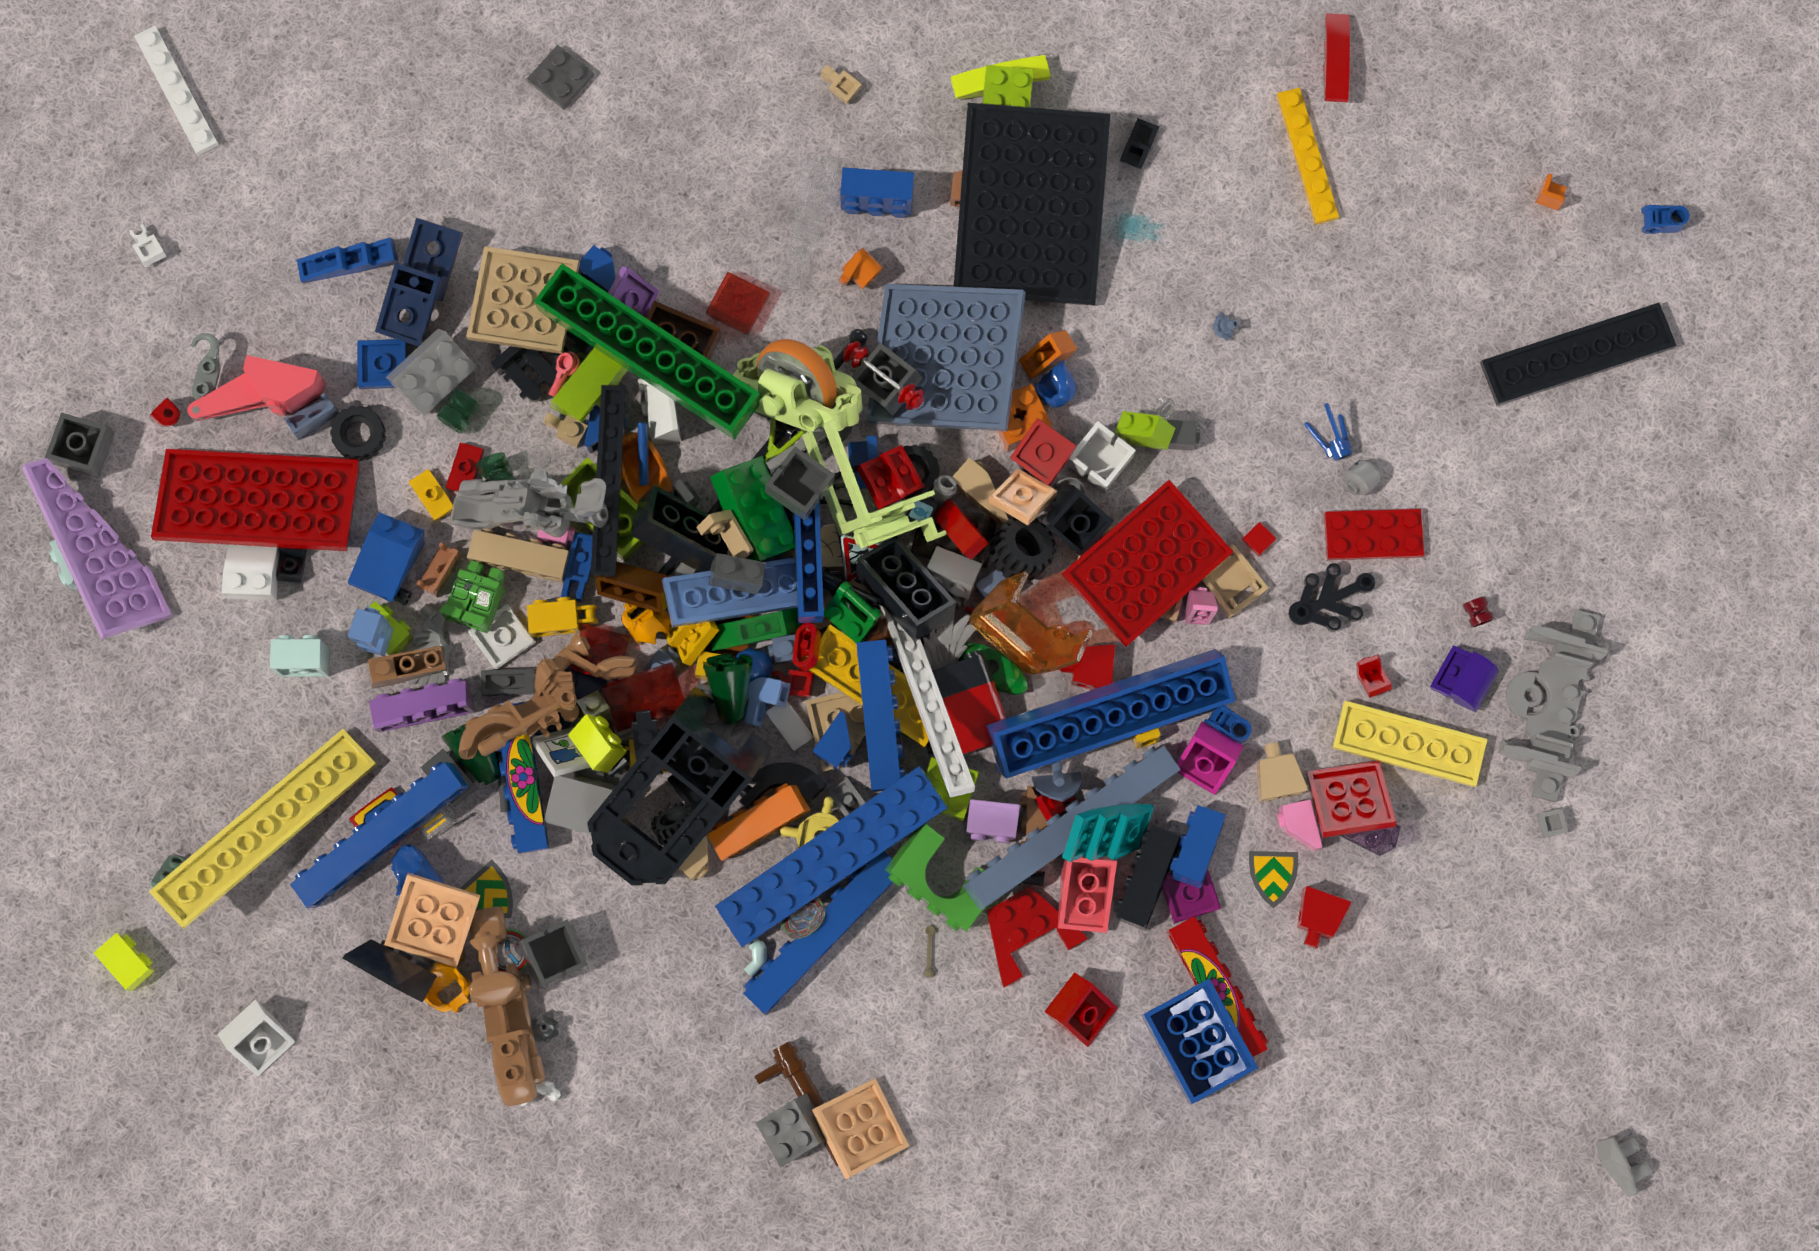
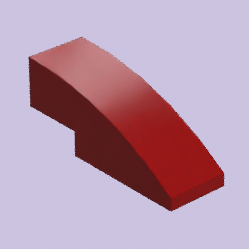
M951 498L933 514L936 521L944 531L946 530L947 535L970 560L989 544Z

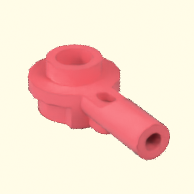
M573 352L562 353L557 358L556 370L558 372L548 393L549 395L555 397L562 388L567 376L572 375L580 366V359Z

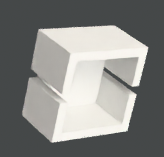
M1097 421L1079 443L1066 465L1083 478L1087 474V481L1102 493H1105L1132 460L1136 450L1119 437L1113 447L1111 443L1115 434Z

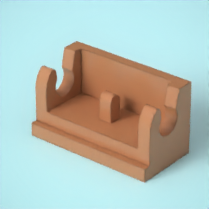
M442 542L420 580L416 583L418 588L437 598L462 557L458 550L450 549Z

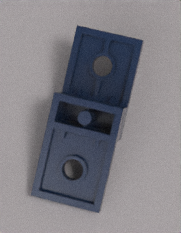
M416 218L403 263L394 264L376 325V333L416 346H420L424 342L435 302L444 300L463 232ZM431 241H435L439 246L438 252L434 255H431L427 250V246ZM404 309L408 310L411 314V319L408 323H403L399 317L400 312Z

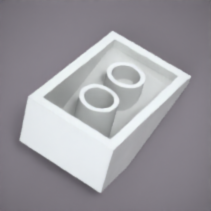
M228 545L223 568L222 594L227 599L277 600L278 580L276 572L279 564L280 548Z

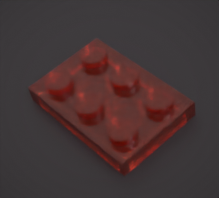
M672 662L602 686L618 732L632 728V721H636V711L651 709L652 719H659L673 714L685 699Z

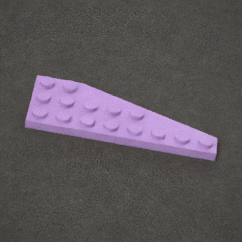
M47 458L24 464L22 470L101 640L170 618L171 612L150 569L146 565L143 566L136 559L137 555L131 549L128 550L118 539L119 536L94 509L91 510L83 501L84 498L79 492L76 493L68 485L67 479Z

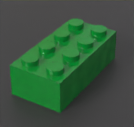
M763 456L729 467L710 477L723 511L729 509L732 511L753 548V552L745 559L759 562L795 548V534L783 505L765 493L766 484L771 476Z

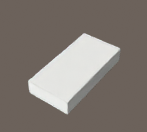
M788 701L786 707L775 705L765 712L793 752H796L814 739Z

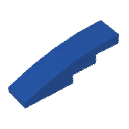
M390 237L370 244L361 242L346 248L337 246L297 259L300 281L302 283L359 273L398 262L395 241Z

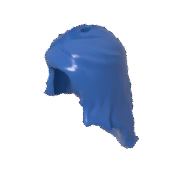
M410 844L402 845L393 856L391 870L398 880V885L396 886L397 896L401 895L408 873L445 884L443 878L432 867L426 856L415 846Z

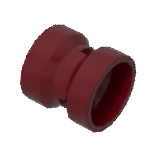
M1486 596L1463 604L1465 612L1469 613L1471 628L1494 620L1492 612L1487 608L1488 601Z

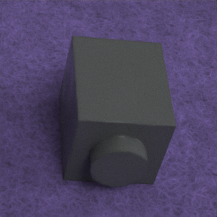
M1167 420L1168 423L1175 427L1168 449L1193 451L1195 444H1199L1200 429H1196V422Z

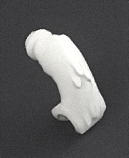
M543 1081L542 1083L535 1084L537 1092L542 1095L544 1094L551 1101H556L561 1096L560 1091L555 1088L556 1086L553 1082ZM529 1102L523 1103V1104H521L520 1106H525V1105H527Z

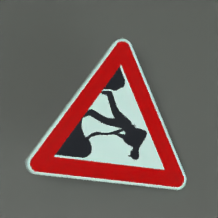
M848 535L841 536L844 576L848 583L857 577V558L881 545L880 543H875L861 549L859 544L856 545L854 537Z

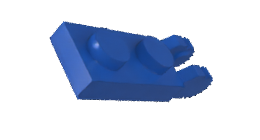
M575 532L563 577L564 584L561 597L569 596L571 581L578 582L576 601L582 602L586 584L588 585L591 574L593 535Z

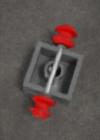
M858 341L849 343L845 347L843 360L845 362L852 360L851 366L853 368L861 366L852 377L861 392L892 416L905 402L907 403V410L920 407L924 400V392L921 389L915 391V388L923 378L912 366L881 343L869 357L868 348L860 349L861 343Z

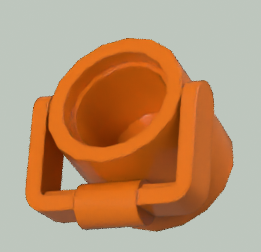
M861 248L842 268L844 272L839 282L846 286L851 278L863 290L884 267L864 248Z

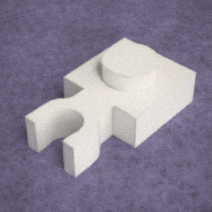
M142 224L140 227L143 231L140 235H135L133 230L129 232L134 241L137 242L132 245L144 267H147L166 257L154 234L149 236Z

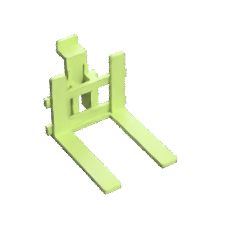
M834 420L823 424L857 514V519L846 522L833 485H831L824 496L839 536L853 531L856 545L859 544L862 549L920 526L927 542L947 534L946 530L937 532L932 517L920 522L918 520L909 522L908 516L904 514V511L915 508L914 502L935 495L934 490L873 513H868ZM810 431L803 434L802 437L809 456L825 467L813 432Z

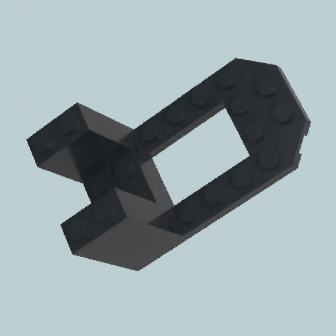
M696 686L587 822L588 830L591 832L593 856L632 886L643 885V883L666 884L753 779L773 748L753 732L737 751L701 723V719L712 706L714 700ZM663 768L703 798L664 847L660 846L624 817Z

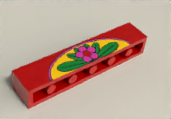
M1195 916L1169 929L1166 933L1195 986L1210 979L1252 1057L1266 1051L1267 1047L1265 1044L1268 1043V1040L1262 1030L1258 1031L1253 1023L1256 1019L1249 1007L1245 1009L1241 1001L1244 997L1237 985L1233 987L1229 980L1231 973L1226 964L1223 963L1221 965L1217 955H1219V951L1214 942L1207 940L1205 936L1207 929L1202 920H1196Z

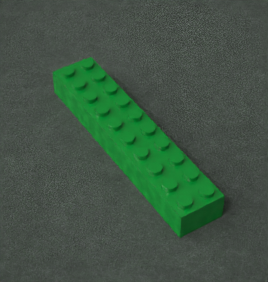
M561 263L533 301L538 311L733 440L736 439L759 407L761 395L758 391L563 263Z

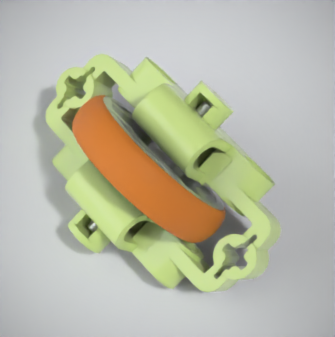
M776 340L767 345L761 353L754 354L751 358L741 359L737 363V370L733 374V376L760 393L759 407L755 412L808 432H813L818 426L824 428L823 424L834 420L837 430L841 431L847 426L857 424L859 413L863 410L861 390L857 387L855 380L851 376L835 370L832 353L827 347L822 345L812 348L796 340Z

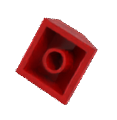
M1074 972L1044 1012L1059 1026L1089 1047L1118 1007L1095 985Z

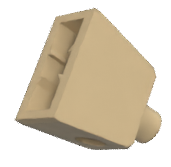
M1279 742L1264 745L1267 759L1257 762L1259 803L1305 794L1308 788L1293 754L1281 755Z

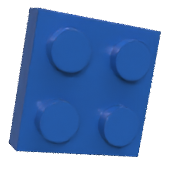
M397 339L358 340L357 387L359 389L395 388L386 377L407 358V342Z

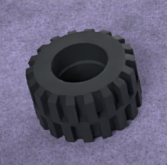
M1016 518L1009 519L990 541L989 554L993 555L991 562L997 565L995 568L998 572L1001 570L1004 573L1002 576L1005 578L1011 577V581L1017 582L1020 580L1021 583H1026L1028 580L1033 581L1054 560L1053 556L1056 554L1054 546L1056 542L1055 539H1051L1053 535L1051 531H1047L1045 529L1046 525L1043 523L1039 524L1036 518L1029 525ZM1016 543H1019L1022 546H1024L1028 551L1029 556L1022 553L1018 549Z

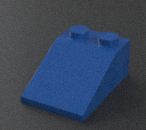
M379 512L368 531L349 577L348 584L393 602L425 544L424 530Z

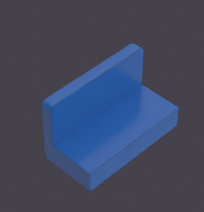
M876 435L866 436L867 441L848 443V456L851 467L878 457ZM853 472L859 489H867L859 472Z

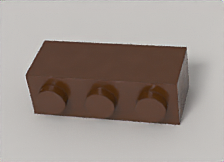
M617 561L616 578L596 577L597 595L663 613L668 606L662 580L671 576Z

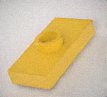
M429 469L409 481V484L435 522L452 512V502Z

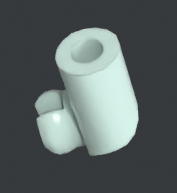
M755 939L749 944L753 960L744 970L751 977L755 976L767 962V947L759 939Z

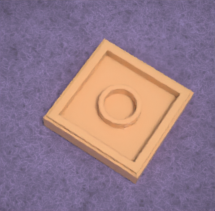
M1017 469L989 497V503L1029 525L1057 496V490Z

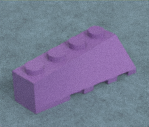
M462 678L449 680L448 684L441 686L438 683L428 684L424 686V689L414 691V688L403 689L399 691L400 694L390 696V693L379 694L375 696L376 699L369 700L373 727L377 732L475 713L470 684L467 681H463Z

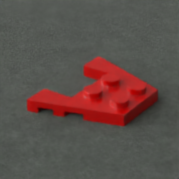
M1030 886L986 911L1003 988L1023 977L1011 953L1043 934L1055 929L1067 950L1087 940L1086 935L1080 930L1058 928L1059 912Z

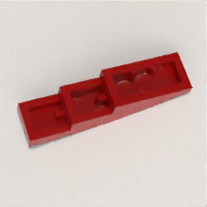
M1326 13L1325 61L1323 65L1324 101L1348 103L1349 14Z

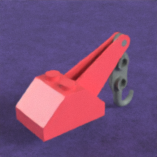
M201 333L191 343L192 347H195L201 340H207L210 343L209 352L200 361L193 382L192 395L195 401L187 409L189 416L195 421L266 406L276 415L295 414L320 398V394L325 390L326 382L317 370L246 355L243 366L245 373L216 389L221 371L219 361L220 344L218 339L212 334Z

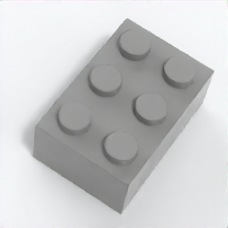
M438 328L386 378L418 413L425 416L477 366L445 331Z

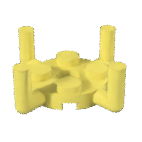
M826 797L823 802L822 812L806 818L799 828L781 827V836L783 838H796L798 848L812 840L817 832L825 831L837 823L839 820L831 815L832 808L834 807L833 799Z

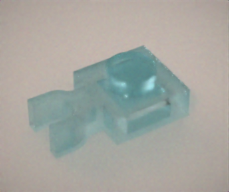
M1121 213L1116 237L1139 242L1141 235L1145 236L1148 240L1156 241L1157 235L1150 234L1149 230H1158L1159 224H1143L1144 217Z

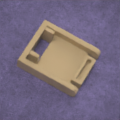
M1234 544L1229 546L1233 550V556L1227 557L1200 581L1207 588L1208 592L1214 593L1217 604L1229 619L1269 589ZM1249 586L1254 594L1237 606L1233 598Z

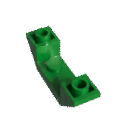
M791 608L717 624L719 631L710 641L711 649L714 651L796 633L797 629L805 623H798L797 608Z

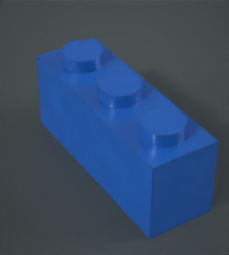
M1197 805L1195 812L1190 811L1186 825L1190 826L1187 835L1182 834L1178 848H1181L1179 857L1174 856L1170 870L1174 871V880L1201 889L1222 831L1226 814Z

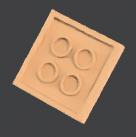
M408 873L384 945L457 967L480 895Z
M876 1078L811 1110L845 1179L909 1147Z

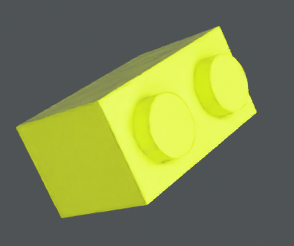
M586 714L568 736L592 770L608 773L626 751L621 745L620 738L609 729V723L602 716Z
M116 932L94 954L125 990L133 991L154 972V969L150 966L153 962L144 952L140 954L134 948L137 944L128 934L123 935Z

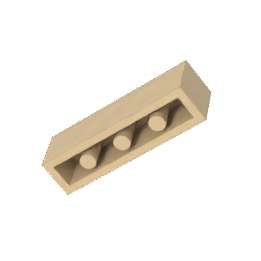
M491 529L473 531L467 554L469 562L472 560L484 566L564 583L563 577L570 553L566 550L565 546L552 544V547L542 545L543 542L536 539L523 541L519 540V536L505 533V536L496 535V532Z

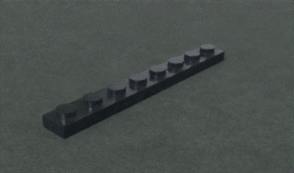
M601 385L596 478L602 479L606 483L604 503L608 510V520L602 528L593 525L591 577L616 578L626 386Z

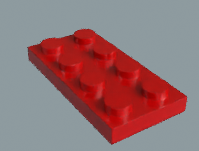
M1421 509L1324 512L1327 560L1424 557Z

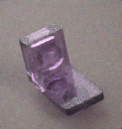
M1396 824V827L1339 836L1378 856H1382L1396 848L1401 826Z

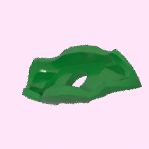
M965 642L964 645L967 646V649L962 653L958 661L965 660V654L978 650L979 654H985L987 662L994 660L999 664V670L992 674L997 691L1011 695H1020L1028 689L1029 682L1026 676L1010 657L991 646Z

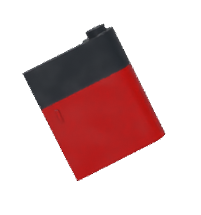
M978 650L965 654V660L932 671L963 754L991 745L986 725L1007 719L984 653L979 654Z

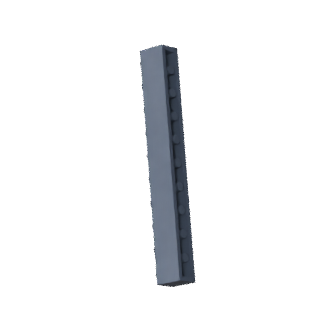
M1153 746L1142 754L1145 759L1139 763L1133 760L1123 767L1125 773L1119 777L1115 773L1104 781L1105 787L1099 790L1096 786L1085 794L1087 798L1085 801L1079 803L1076 800L1065 808L1067 811L1065 815L1060 817L1056 814L1047 820L1046 824L1048 826L1040 831L1037 827L1027 834L1028 840L1021 845L1017 841L1006 850L1009 854L1001 859L997 855L986 864L989 868L981 873L977 869L966 878L969 882L963 885L978 909H984L1062 854L1065 850L1076 814L1101 807L1133 804L1181 769L1165 746L1159 749Z

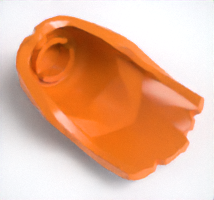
M630 432L624 435L622 480L630 497L638 504V501L653 485L670 493L673 483L659 451L649 438V485H639L638 433Z

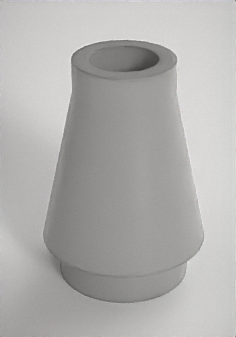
M941 475L934 481L933 490L935 495L932 497L934 498L933 502L938 504L935 510H938L957 491L956 481L948 475Z

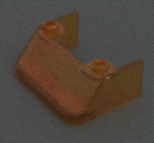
M1024 571L1000 581L973 610L969 618L970 624L1029 675L1040 676L1080 662L1093 632L1088 629L1072 634L1064 625L1047 627L1017 600L1029 575Z

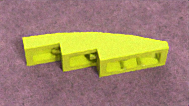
M1045 55L993 64L995 66L1034 69L1032 82L1049 80L1051 77ZM986 66L951 76L950 79L956 100L983 96Z

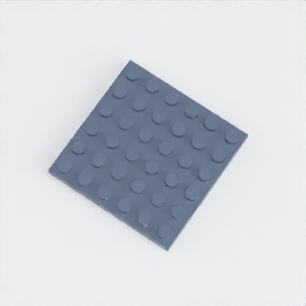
M885 284L877 346L880 343L883 344L922 376L923 379L915 388V391L923 390L924 400L920 407L912 410L906 409L907 403L905 402L892 416L869 398L866 421L870 424L1008 431L1025 291L1017 289Z

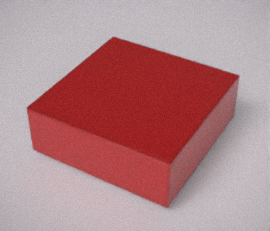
M1258 522L1242 538V541L1259 557L1277 538Z

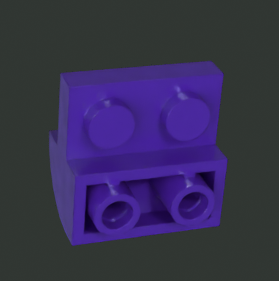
M1453 645L1430 688L1453 699L1454 703L1477 712L1499 670L1494 663L1476 652L1470 653Z

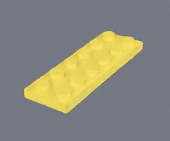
M1344 701L1332 749L1476 787L1487 739Z

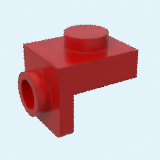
M1378 654L1372 657H1365L1356 663L1357 677L1369 698L1392 690V684L1381 666V658Z

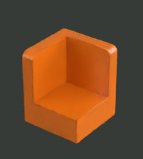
M1548 173L1542 182L1535 203L1558 211L1564 202L1565 197L1563 196L1567 187L1551 182L1553 175Z

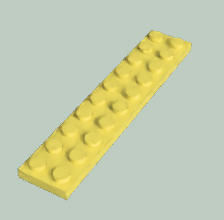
M342 729L154 886L149 893L184 930L375 768L376 763Z

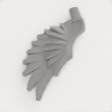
M428 604L421 608V612L429 618L421 628L422 631L415 635V640L411 642L413 647L409 651L441 646L446 670L413 679V684L419 683V690L424 689L425 685L438 683L439 686L446 685L445 675H450L449 657L452 650L444 640L446 619L440 612L434 610Z
M967 614L954 627V619H952L945 626L942 625L937 628L936 632L935 630L932 631L929 637L930 640L928 637L923 638V648L932 671L958 661L959 657L967 649V646L964 645L965 642L983 623L982 619L973 621L966 626L970 615Z

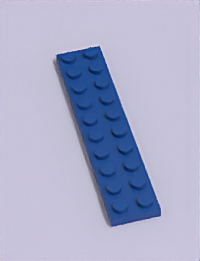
M919 766L715 905V908L740 946L745 947L948 807Z

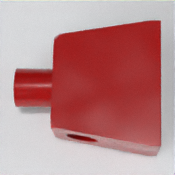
M1115 645L1076 647L1074 659L1059 657L1058 672L1072 673L1071 685L1089 690L1112 684Z
M1309 886L1304 887L1297 928L1307 931L1303 944L1318 949L1321 937L1333 938L1351 905V901Z

